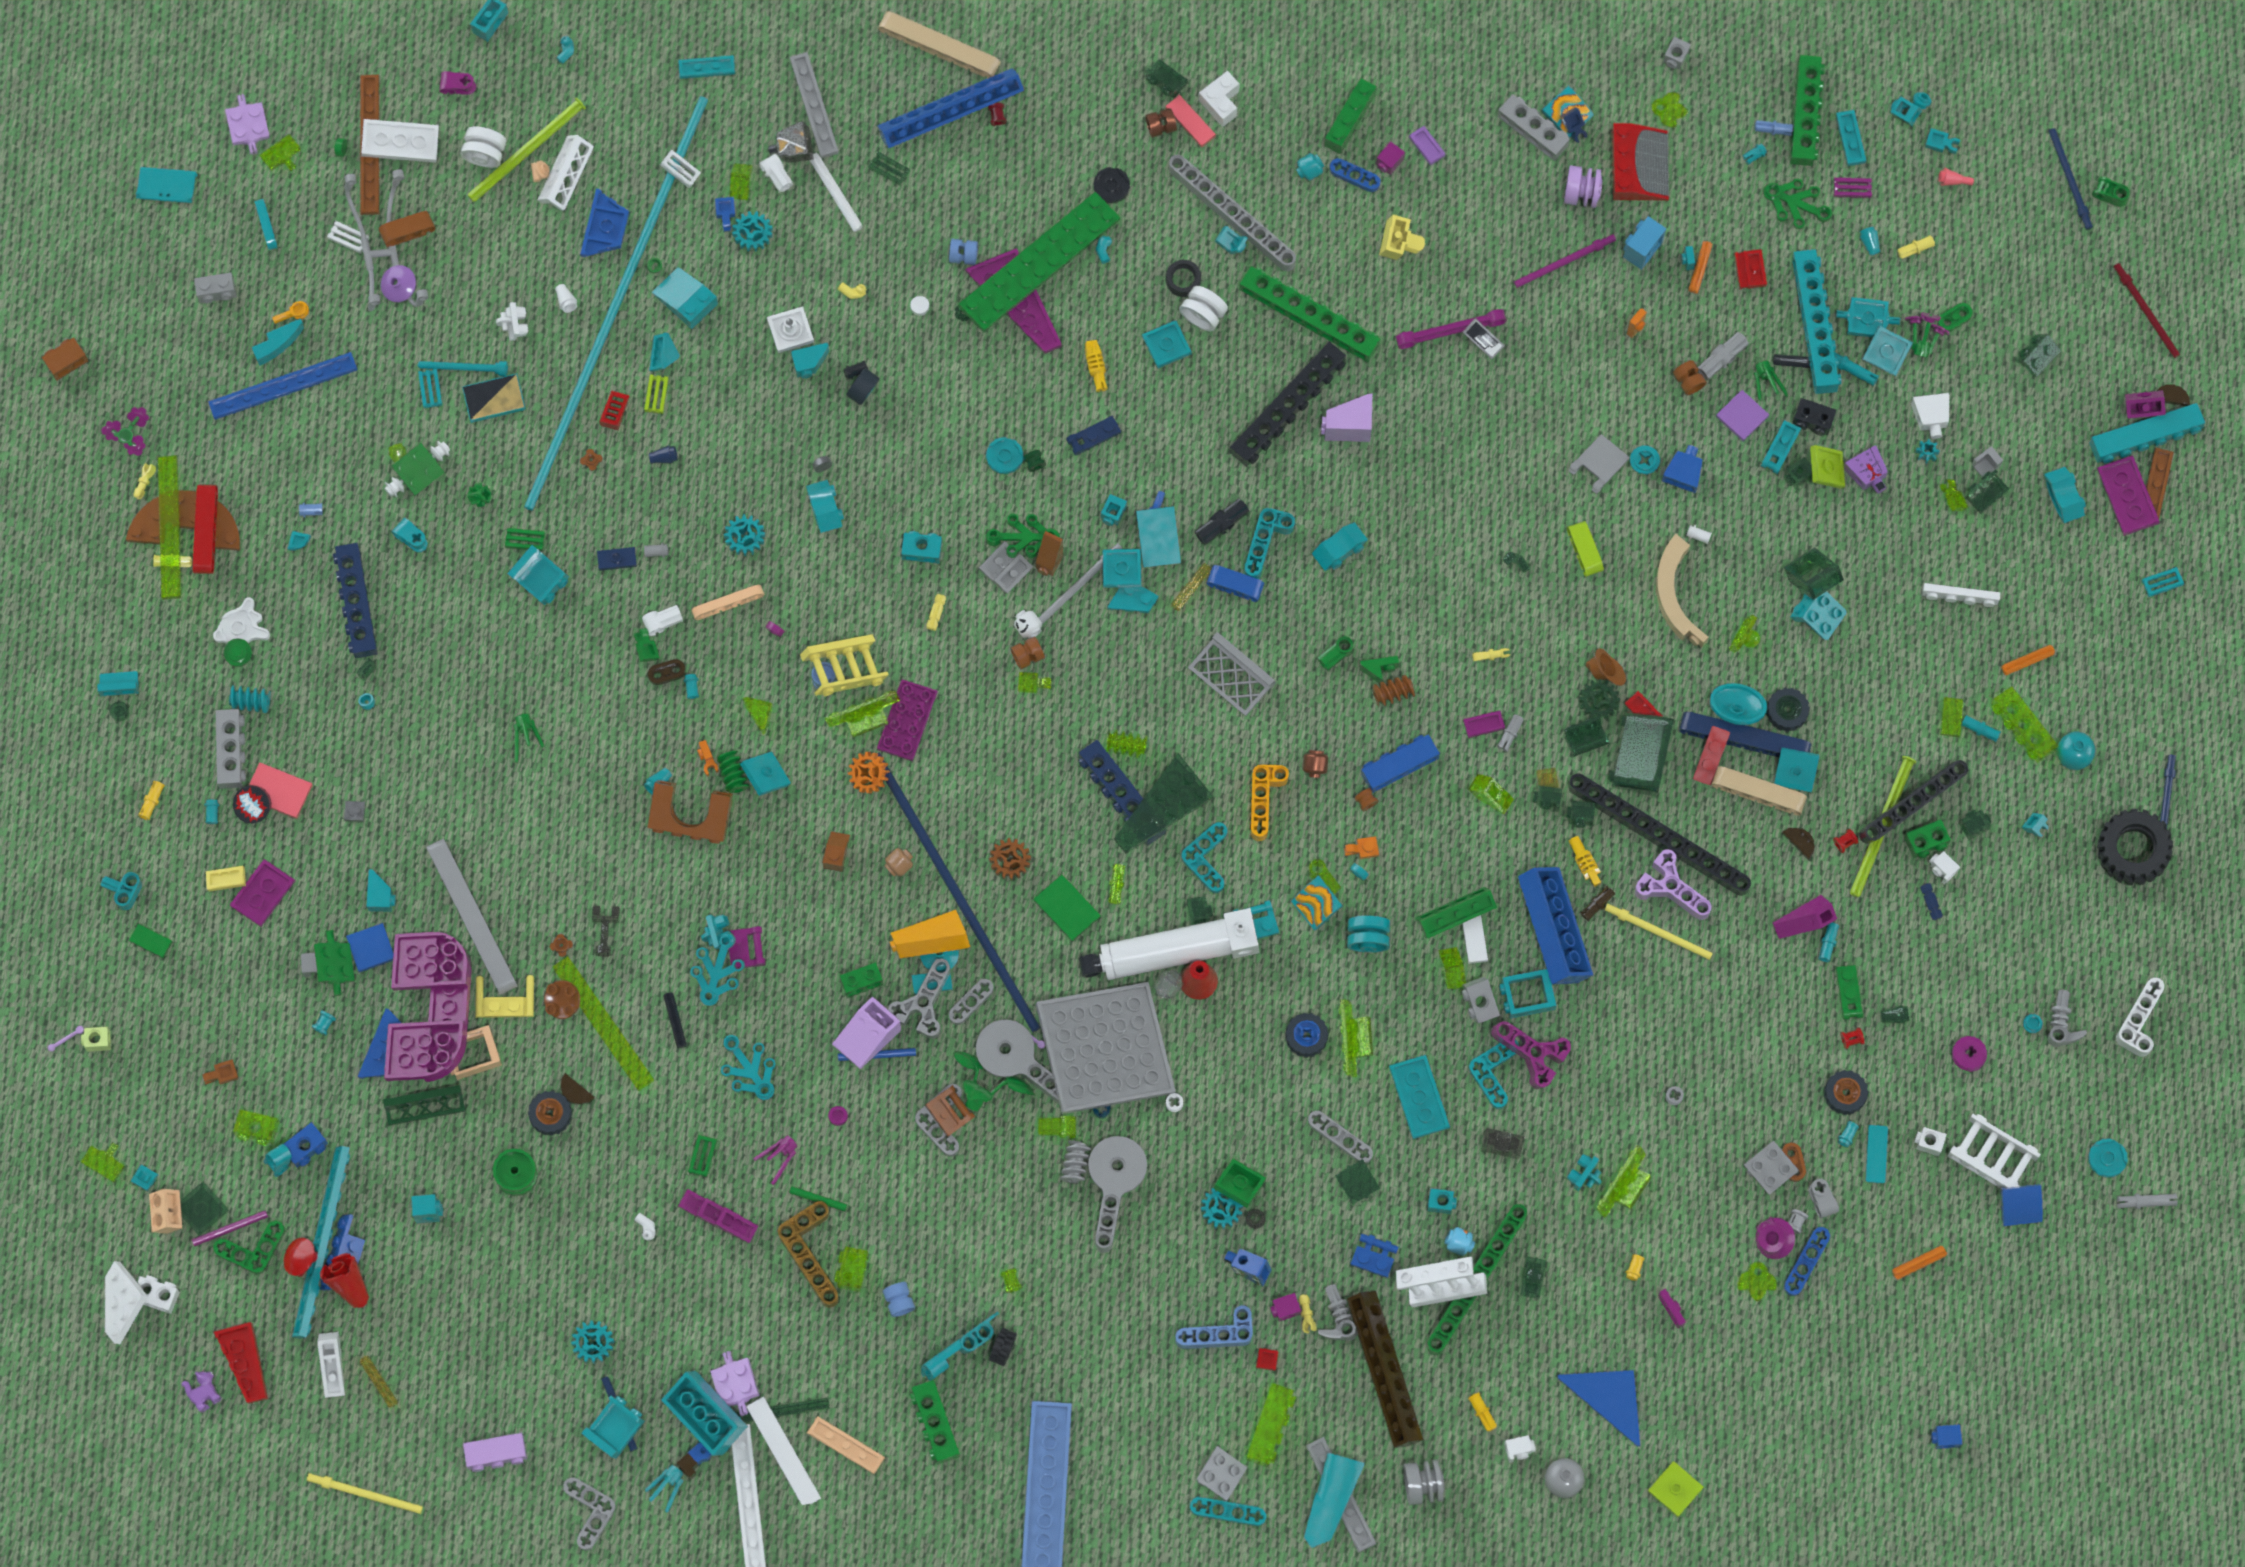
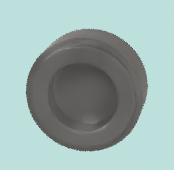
M822 456L813 462V468L817 473L825 471L832 466V461L828 456Z

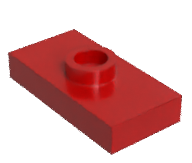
M1639 691L1624 703L1650 732L1665 719Z

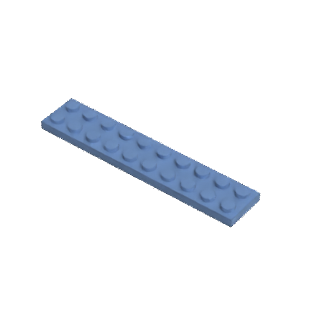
M1032 1401L1022 1567H1062L1072 1403Z

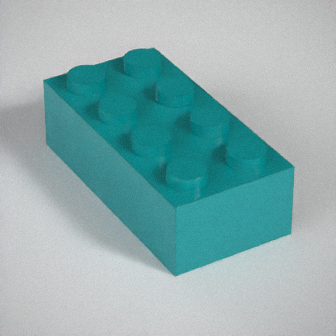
M686 1371L661 1400L713 1456L724 1455L748 1427L697 1371Z

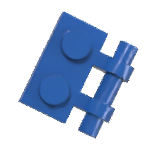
M1361 1234L1359 1241L1366 1243L1365 1248L1357 1246L1351 1266L1388 1278L1394 1262L1393 1258L1387 1257L1388 1252L1396 1254L1399 1247L1393 1245L1390 1241L1386 1240L1384 1242L1376 1239L1373 1235ZM1375 1246L1383 1249L1382 1254L1371 1251V1247Z

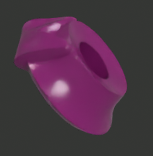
M1770 1216L1756 1227V1244L1764 1256L1770 1259H1781L1792 1251L1795 1244V1233L1787 1221Z

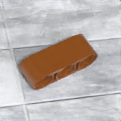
M422 211L385 223L378 230L386 247H391L425 236L427 232L432 233L436 228L429 212Z

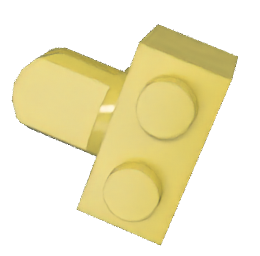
M1392 215L1386 221L1379 255L1397 260L1403 255L1404 251L1416 254L1424 248L1425 240L1422 236L1409 231L1410 219Z

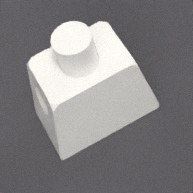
M1949 393L1913 397L1911 406L1920 430H1930L1931 439L1941 438V428H1947L1949 423Z

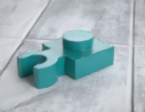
M1931 128L1925 147L1942 153L1944 148H1946L1950 153L1956 154L1957 148H1953L1952 144L1959 145L1960 140L1958 138L1948 139L1949 133Z

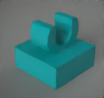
M2032 813L2022 828L2028 833L2042 837L2043 835L2039 830L2041 828L2048 830L2049 827L2046 824L2048 819L2044 814Z
M140 1165L131 1182L149 1191L158 1174Z

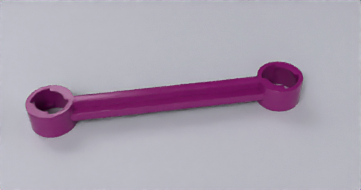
M1496 309L1484 316L1475 317L1485 327H1496L1507 322L1503 309ZM1475 318L1418 332L1407 331L1400 333L1395 337L1398 348L1406 349L1415 346L1416 343L1461 333Z

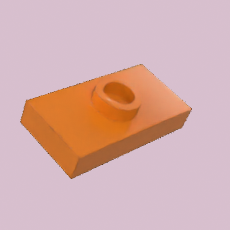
M1639 309L1629 322L1627 335L1631 338L1646 325L1645 318L1647 312L1644 309Z

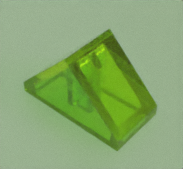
M734 163L731 171L730 197L748 200L753 165Z
M744 697L743 703L762 735L766 734L773 710L772 703Z

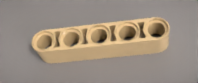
M1721 766L1717 767L1712 786L1716 789L1719 787L1722 791L1734 795L1739 794L1740 797L1752 801L1757 800L1758 803L1772 808L1775 806V809L1790 814L1793 812V815L1796 816L1802 814L1807 796L1803 793Z

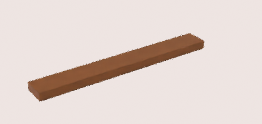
M379 74L360 75V214L378 215L380 214V158L362 157L361 154L364 119L379 120Z

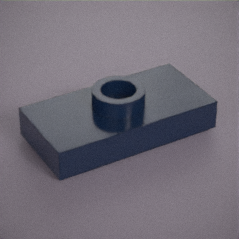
M635 547L597 551L599 571L637 567Z

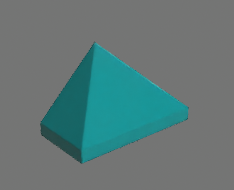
M669 333L655 335L653 338L649 368L651 372L665 369L679 359V353Z

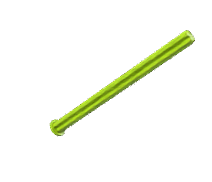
M575 98V102L469 192L468 197L473 202L477 201L579 111L585 110L584 104L578 98Z
M1902 756L1903 762L1882 813L1899 801L1912 766L1916 764V760L1913 758ZM1882 819V824L1887 827V821ZM1884 836L1869 844L1850 891L1852 896H1861Z

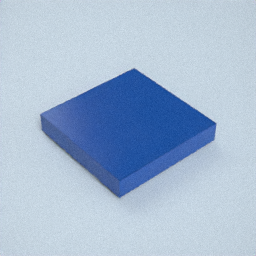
M383 923L346 936L359 973L393 961L394 953Z

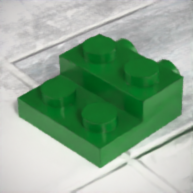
M1232 1159L1213 1189L1248 1208L1263 1187L1266 1177L1248 1168L1243 1163Z

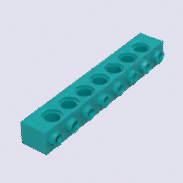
M1816 249L1794 251L1792 262L1815 394L1837 392L1842 380L1841 374H1837L1839 362L1838 357L1834 356V351L1836 350L1835 340L1831 339L1833 327L1832 323L1828 322L1830 309L1825 304L1827 292L1822 287L1824 275L1820 273L1819 269L1821 267V257L1817 256ZM1809 269L1812 273H1808L1805 270ZM1808 286H1813L1815 289H1809ZM1811 303H1816L1818 306H1812ZM1813 320H1820L1821 323H1816ZM1816 337H1823L1824 340H1819ZM1820 353H1824V354H1826L1827 356H1826V357H1822V356H1820L1819 354H1820ZM1823 370H1827V371H1829L1830 373H1829V374H1825V373H1823L1822 371H1823Z

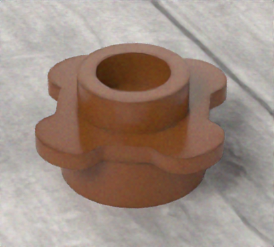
M588 449L586 455L580 459V463L589 468V470L594 471L603 458L601 455L594 453L593 449Z
M563 934L557 935L553 943L550 944V949L556 951L560 957L566 956L567 950L573 947V942L567 940Z

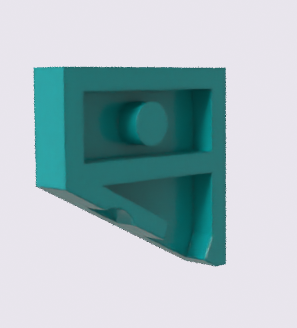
M1142 586L1120 587L1107 609L1149 613L1159 596Z

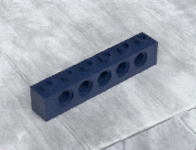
M358 543L336 546L333 560L335 565L338 564L339 571H336L337 581L341 582L342 589H339L340 599L344 600L345 606L342 607L343 617L348 620V624H345L347 636L350 635L351 642H348L349 652L354 654L355 659L378 655ZM346 563H353L351 568H344ZM349 581H356L355 585L347 586ZM353 598L359 599L356 604H351L350 601ZM362 616L359 622L353 621L354 617ZM358 634H365L363 639H356Z
M1095 740L1079 752L1078 762L1083 769L1087 768L1091 774L1089 776L1095 784H1100L1103 788L1101 789L1103 795L1107 799L1111 798L1114 802L1112 804L1118 814L1122 813L1125 816V823L1130 829L1132 827L1137 832L1135 835L1141 843L1145 842L1149 846L1166 833L1164 824L1098 740ZM1100 761L1103 763V766L1096 768L1093 766V763ZM1112 776L1115 780L1108 783L1104 778ZM1124 791L1126 795L1124 797H1118L1116 795V792ZM1134 805L1137 807V811L1130 812L1127 808ZM1142 820L1148 821L1149 825L1146 827H1141L1139 825V822Z

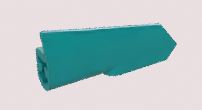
M997 1311L921 1366V1375L923 1377L926 1376L929 1381L933 1380L949 1368L946 1359L959 1350L963 1354H968L988 1341L993 1336V1328L989 1322L999 1312ZM984 1329L986 1331V1338L979 1335V1330ZM967 1340L971 1343L970 1349L965 1348L963 1345Z
M1331 1453L1327 1454L1304 1535L1311 1548L1332 1539L1362 1472L1363 1462Z

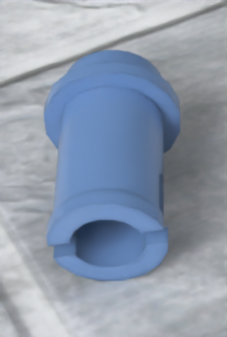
M304 502L299 504V515L303 516V518L308 515H323L322 503L305 504Z

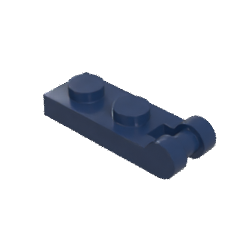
M1110 416L1076 434L1068 436L1066 441L1073 447L1072 451L1077 456L1121 434V430L1114 417ZM1082 439L1084 444L1079 445L1078 441Z

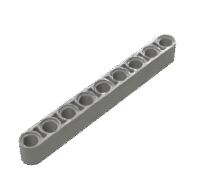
M1174 155L1170 158L1169 171L1178 181L1242 236L1248 237L1247 240L1281 270L1288 272L1294 269L1296 255L1289 247L1183 156ZM1180 164L1182 165V167L1175 168L1173 167V165ZM1192 175L1195 177V179L1189 180L1187 179V177ZM1207 187L1209 191L1203 192L1200 189ZM1221 199L1223 202L1217 204L1214 200ZM1235 211L1237 214L1232 216L1228 212ZM1243 223H1249L1250 226H1249V227H1243L1242 224H1243ZM1260 234L1263 235L1264 238L1257 239L1255 236ZM1274 246L1277 247L1278 250L1271 251L1269 248ZM1289 258L1292 262L1285 263L1283 259Z
M441 839L427 846L426 848L499 994L502 995L518 987L445 840Z

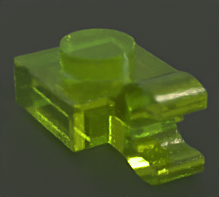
M1953 479L1947 480L1949 487L1946 484H1940L1942 492L1947 493L1945 494L1947 504L1952 511H1964L1969 508L1962 492L1957 490L1956 482Z
M1019 672L1018 692L1037 693L1038 688L1051 689V678H1039L1038 673Z

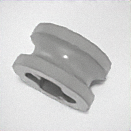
M1676 1086L1669 1088L1666 1093V1100L1671 1105L1680 1104L1684 1097L1682 1089ZM1672 1091L1680 1094L1677 1098L1678 1100L1670 1098Z

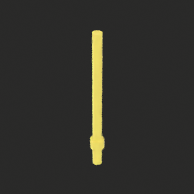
M1607 904L1605 911L1618 916L1619 920L1624 922L1626 920L1710 960L1713 954L1629 914V911L1623 908L1621 910L1610 904Z
M309 1473L307 1481L319 1484L322 1488H333L421 1514L423 1506L334 1481L333 1478L328 1476L321 1477Z

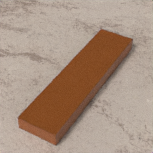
M2155 448L2146 489L2159 518L2174 452Z

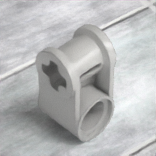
M1816 1179L1809 1187V1194L1816 1213L1821 1219L1839 1212V1207L1827 1181ZM1818 1186L1819 1188L1822 1187L1823 1190L1820 1192L1819 1190L1816 1191L1815 1188Z

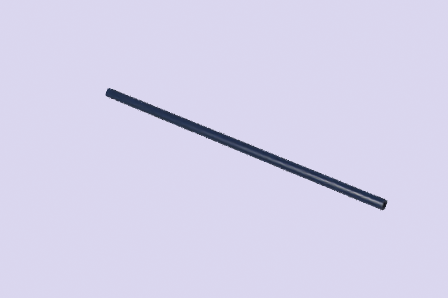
M890 771V773L885 774V777L888 778L886 783L1030 1030L1032 1033L1039 1030L1041 1027Z

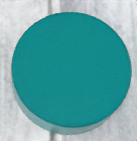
M1356 863L1350 867V871L1361 880H1365L1369 876Z

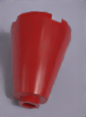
M1195 961L1182 970L1179 984L1181 990L1188 997L1202 1000L1214 993L1218 985V977L1210 965L1204 961Z
M349 1253L331 1259L332 1263L328 1267L325 1265L322 1268L320 1278L353 1308L364 1307L368 1302L369 1295L356 1258Z

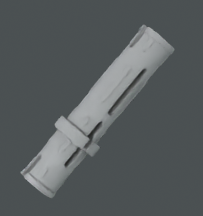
M2176 1193L2143 1196L2134 1194V1196H2117V1202L2125 1201V1203H2117L2118 1209L2131 1207L2140 1209L2141 1207L2177 1206L2178 1200L2169 1201V1199H2177Z

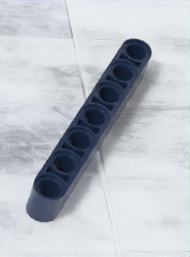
M1683 712L1679 732L1682 734L1688 733L1690 736L1708 739L1712 726H1716L1730 732L1726 745L1738 748L1744 747L1746 750L1758 753L1762 751V754L1774 757L1780 756L1781 748L1810 753L1812 746L1806 740L1745 725H1735L1721 719L1693 712Z

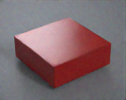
M1259 1348L1256 1368L1276 1371L1279 1351Z

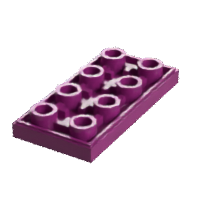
M902 679L877 750L913 762L938 691Z

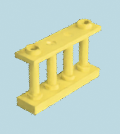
M873 634L808 646L800 654L803 662L809 660L813 662L820 679L821 686L815 691L816 696H829L838 691L868 685L875 687L883 683V680L889 674L888 672H877L869 652L870 646L875 642ZM859 651L862 653L870 675L861 676L853 652ZM843 654V656H846L854 678L845 680L836 657L837 655ZM827 657L830 660L838 680L837 682L829 683L820 661L821 658Z

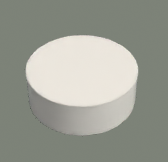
M917 296L912 299L910 306L911 311L915 315L922 316L929 311V302L925 297Z

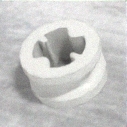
M1176 1093L1170 1094L1166 1098L1167 1109L1171 1112L1181 1110L1183 1098ZM1177 1098L1179 1100L1178 1107L1176 1105L1170 1106L1171 1099L1176 1100Z

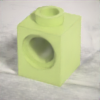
M108 1027L84 1028V1034L81 1035V1044L87 1052L111 1050V1033ZM94 1036H100V1040L97 1043H91V1039Z

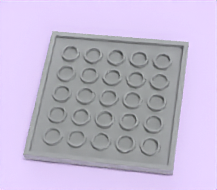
M1149 982L1036 1002L1037 1013L1062 1114L1165 1096L1176 1092Z

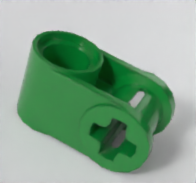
M2099 177V183L2096 190L2092 192V196L2117 207L2126 205L2130 195L2129 188L2107 177ZM2117 194L2124 195V198L2117 197Z

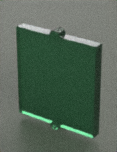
M1363 1159L1352 1166L1348 1165L1347 1169L1335 1175L1353 1205L1364 1198L1367 1199L1370 1194L1380 1189Z

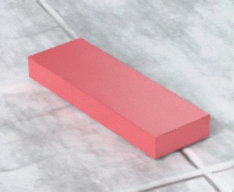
M1180 95L1166 105L1165 108L1172 109L1177 122L1201 148L1216 137L1211 128Z

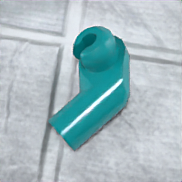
M564 36L560 40L563 51L556 59L561 64H564L574 53L573 41L568 36Z
M1109 236L1099 238L1095 249L1102 264L1110 261L1106 252L1107 247L1112 244V239Z

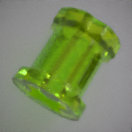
M1015 1268L1000 1273L1001 1278L1004 1279L1006 1293H1012L1023 1288L1019 1284L1016 1275L1017 1269Z

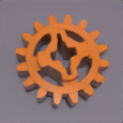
M865 752V755L859 753V759L853 758L854 765H849L852 768V771L848 772V775H852L849 782L855 783L853 788L859 789V792L865 793L866 791L869 794H872L873 791L879 792V787H885L883 781H888V778L885 777V774L890 773L889 770H885L888 763H882L884 757H878V753L871 754V752ZM872 760V762H869L868 764L865 763V761Z

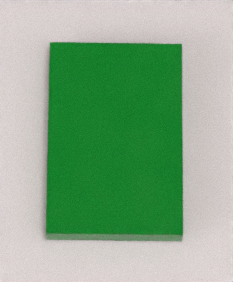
M1062 874L1033 899L1072 942L1101 917Z

